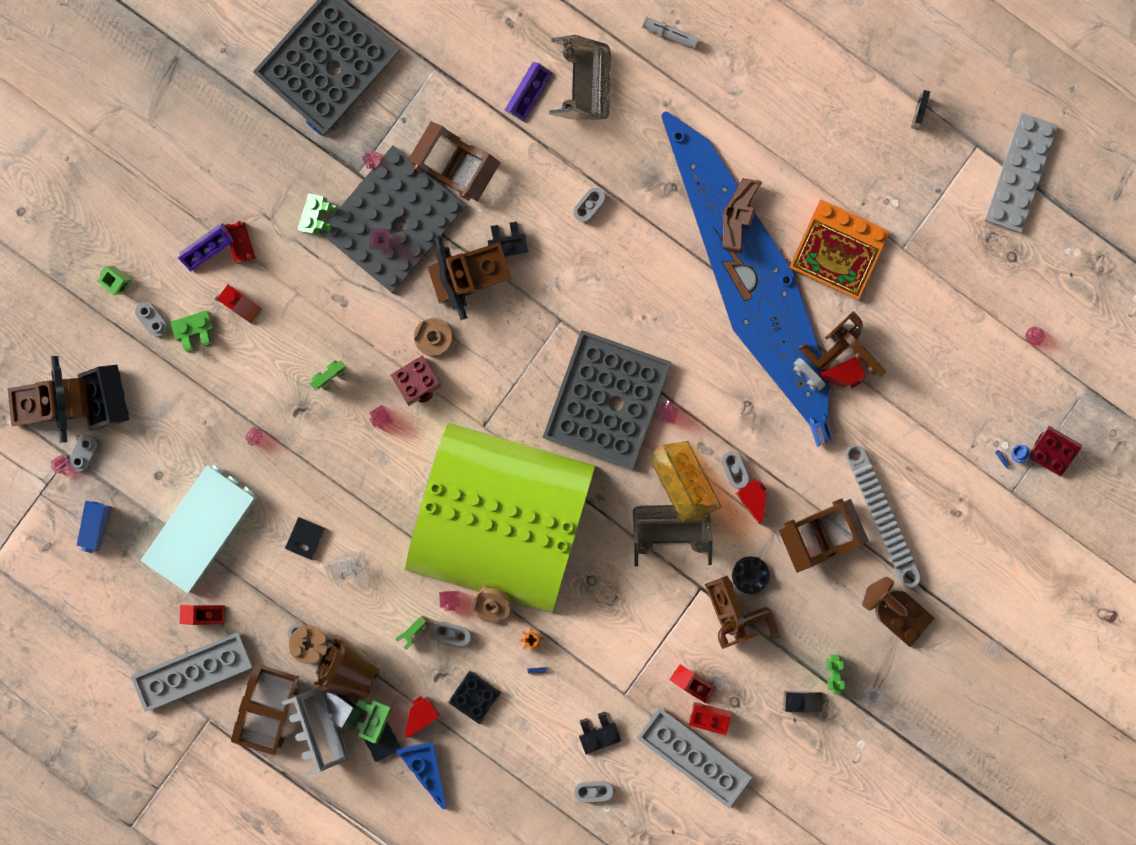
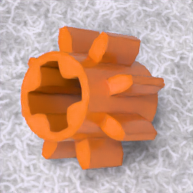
M530 628L529 633L522 632L525 638L519 641L525 643L523 649L528 646L531 652H533V647L541 648L538 641L544 639L538 637L540 631L534 633L533 629ZM531 634L534 638H537L533 645L526 641V638H529Z

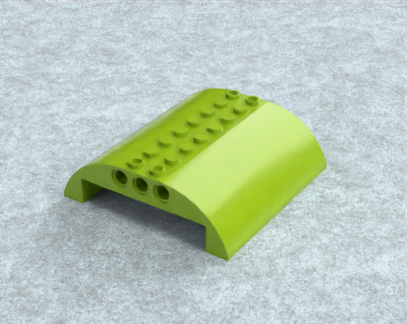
M448 423L432 466L416 520L405 570L475 591H480L484 586L495 588L502 592H507L510 595V601L552 613L595 465Z

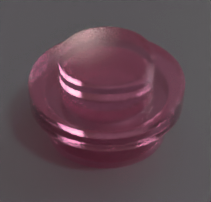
M253 427L246 434L245 440L248 441L250 446L257 445L263 438V431L260 428L256 429Z

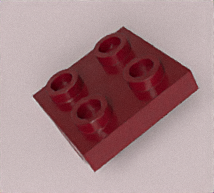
M423 355L390 375L408 406L417 401L420 403L429 401L434 395L433 391L441 387Z
M1048 426L1037 438L1029 459L1061 477L1081 450L1082 444Z

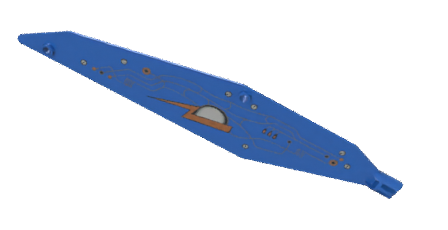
M663 112L661 118L733 331L810 425L816 446L820 447L821 442L823 445L828 444V438L831 443L835 442L828 421L829 382L823 381L825 386L820 391H813L807 385V380L803 376L797 375L793 370V363L798 358H801L817 375L826 371V369L818 370L798 349L801 345L809 343L808 347L819 359L821 358L793 271L788 269V263L756 213H754L751 227H742V254L728 252L723 249V212L738 185L707 138L671 113ZM675 135H680L681 139L677 140ZM783 278H787L789 283L785 284Z

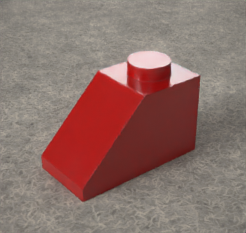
M229 284L226 285L216 299L250 324L262 309Z
M856 356L818 375L823 381L842 388L849 385L853 388L862 384L860 380L866 377Z
M753 479L735 494L756 522L760 524L763 522L767 496L764 491L766 487L760 480L757 482Z
M180 605L179 624H225V605Z
M679 664L669 679L704 703H706L716 688L681 664Z
M420 696L412 702L413 706L409 711L405 731L406 738L440 716L428 696L424 699Z

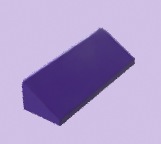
M533 62L510 99L505 111L524 122L553 73L540 63Z
M221 223L181 251L178 259L191 272L231 244L233 239L226 226Z

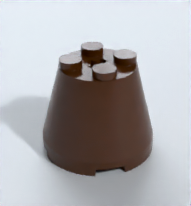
M339 635L333 638L335 643L327 649L326 654L319 662L315 673L318 679L317 682L314 681L313 688L320 692L355 698L368 697L372 690V686H370L372 680L377 678L380 668L377 667L376 662L346 638Z

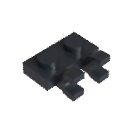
M517 221L509 222L512 236L500 238L498 225L490 226L493 239L487 240L488 246L500 242L505 257L528 253L525 233L519 234Z
M605 711L598 713L602 727L591 731L587 718L580 720L584 734L579 735L585 755L622 741L615 722L609 724Z

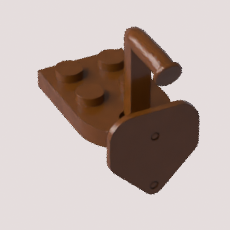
M854 311L825 336L828 340L835 334L840 340L820 359L808 347L809 343L798 347L818 370H824L851 345L856 350L854 355L861 362L865 360L869 364L867 368L874 376L878 374L881 377L886 373L881 364L857 340L861 334L863 322ZM849 319L855 324L850 331L843 326Z
M728 575L705 584L722 626L718 631V641L722 649L760 635L759 632L747 635L744 627L763 619L766 620L771 636L769 638H781L769 608L763 607L743 615L740 601L736 598L733 583ZM726 634L735 635V640L728 642Z
M886 576L868 586L862 606L869 611L875 608L878 620L907 646L911 647L935 618L906 592L900 589H892L894 581Z

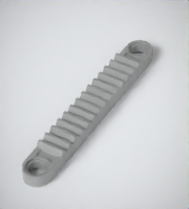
M858 445L851 446L846 450V460L899 580L905 587H915L920 582V574L885 498L882 487L873 471V467L862 447ZM854 449L858 450L861 454L858 460H853L850 457V452ZM909 572L915 575V581L911 584L905 581V575Z

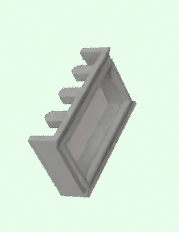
M314 689L282 701L283 705L295 703L298 713L290 715L289 720L292 723L301 721L304 731L296 734L295 738L297 741L307 739L310 750L303 752L302 758L304 760L313 758L316 769L305 772L306 776L322 772L350 760L341 730L334 727L335 723L328 718L324 692Z

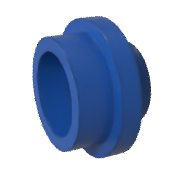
M1020 444L1013 448L1011 456L1016 463H1025L1029 460L1031 451L1027 446Z

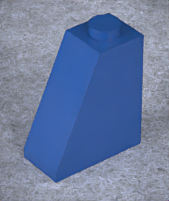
M85 501L77 546L82 547L81 551L93 553V550L99 551L112 506L95 501Z

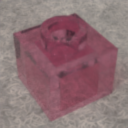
M371 228L370 249L390 250L391 230ZM379 237L384 238V242L382 244L378 243Z
M669 401L660 403L655 418L674 424L679 408L675 407V403Z
M383 405L369 413L371 415L369 420L374 428L378 427L382 430L394 422Z
M460 591L439 592L440 608L444 607V611H456V607H460Z

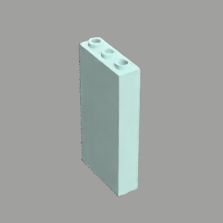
M207 465L140 560L186 593L193 591L257 499L253 496L255 492L246 486L244 489L237 485L239 481L230 475L227 478L221 474L223 470L216 465L212 467Z

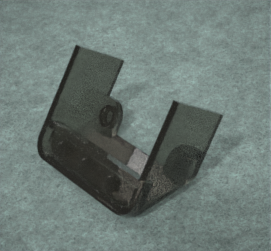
M579 35L551 38V42L564 45L563 55L568 62L573 63L572 100H565L561 109L549 110V114L566 119L602 120L608 118L610 113L611 80L610 47L606 43Z
M702 504L645 505L635 507L633 509L634 567H638V554L649 553L653 548V544L691 543V548L695 552H707L708 565H712L713 539L709 508Z

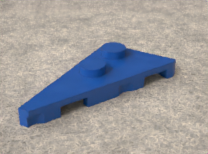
M433 741L396 749L397 754L400 755L419 782L430 793L434 801L442 809H446Z

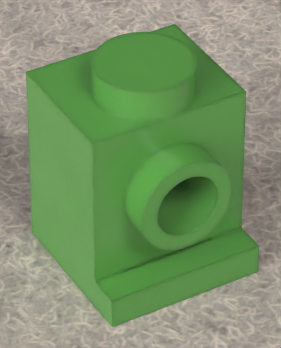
M107 266L100 272V278L97 282L112 295H123L133 279L126 276L117 267Z

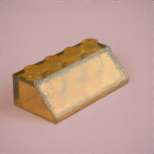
M689 441L661 445L648 456L682 523L695 521L722 507Z

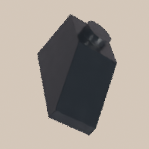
M784 691L783 710L785 712H822V692Z
M325 693L328 718L335 723L334 727L341 731L345 729L353 731L364 710L343 695Z

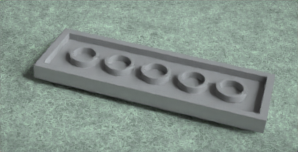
M1024 113L1020 114L984 219L985 222L1017 233L1022 232L1058 125Z
M237 632L130 677L143 709L147 712L251 669L253 665L240 633Z
M658 707L636 737L728 808L731 807L752 778V776L660 707Z

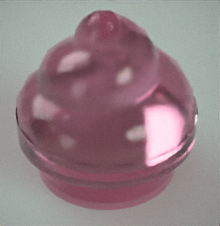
M373 150L367 151L362 156L364 165L367 169H376L380 165L383 155Z
M1031 327L1025 333L1027 343L1032 346L1040 345L1044 341V331L1039 327Z
M60 455L50 462L53 472L63 475L68 474L69 459L65 458L64 455Z

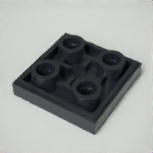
M469 670L447 703L480 724L501 692Z

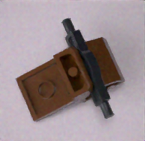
M442 236L434 238L437 246L435 255L438 262L427 268L439 304L451 301L452 308L458 311L460 321L468 318L464 308L467 306L465 296L476 293L477 290L512 279L500 242L464 254L460 253L451 256L449 247L444 246Z
M51 356L52 380L7 388L11 426L56 421L60 443H67V420L89 416L85 378L62 379L59 356Z

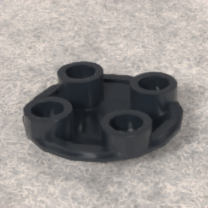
M743 557L736 562L732 569L733 584L738 590L746 594L759 593L765 589L770 581L769 569L759 557Z

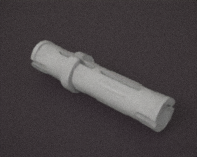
M646 16L642 28L657 33L659 37L662 35L695 49L698 37L665 25L666 23L663 21L660 23Z

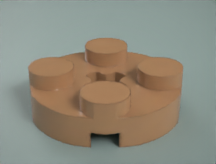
M426 319L420 322L415 329V344L419 351L427 356H440L451 346L452 331L447 323L441 319ZM436 332L438 340H434L432 343L428 335Z
M484 586L475 594L472 609L473 611L475 609L480 619L496 623L499 619H506L511 610L510 595L507 592Z
M314 625L299 627L292 633L289 639L290 654L297 661L304 664L319 661L324 657L328 649L326 635L322 629ZM308 639H311V643L314 644V647H310L309 650L305 649V645H303V642L308 641Z

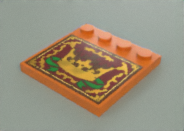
M820 199L788 269L855 300H859L890 231Z

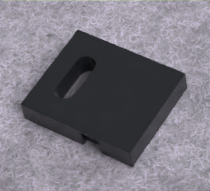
M923 90L920 94L911 128L917 130L922 124L931 91Z
M298 517L285 549L312 560L325 528ZM295 542L307 545L308 550L305 551L296 547Z
M388 721L378 744L364 739L375 762L401 748Z

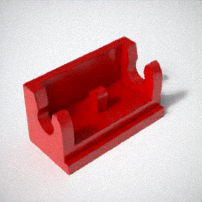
M237 221L236 224H226L225 226L233 239V242L229 245L234 262L240 264L256 259L245 222Z
M693 702L689 726L726 735L731 720V711Z

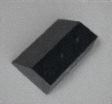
M118 364L99 366L77 374L78 378H85L89 410V416L86 418L89 430L129 421V412L126 407L125 393L122 388Z

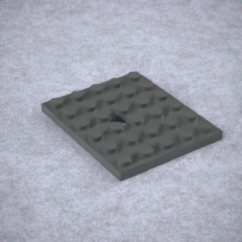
M317 0L258 65L253 73L325 136L397 56L400 49L344 0ZM330 62L340 63V73L330 75L327 72V65Z
M394 145L391 146L336 211V214L329 219L327 224L332 225L331 231H319L320 234L392 294L435 244L434 238L442 236L466 207L426 172L419 173L414 170V165L408 161L409 158ZM397 218L405 219L407 222L406 230L403 232L394 231L392 227L393 221Z
M581 330L542 438L633 470L671 362ZM613 396H619L623 400V407L618 411L611 410L608 405L609 399Z

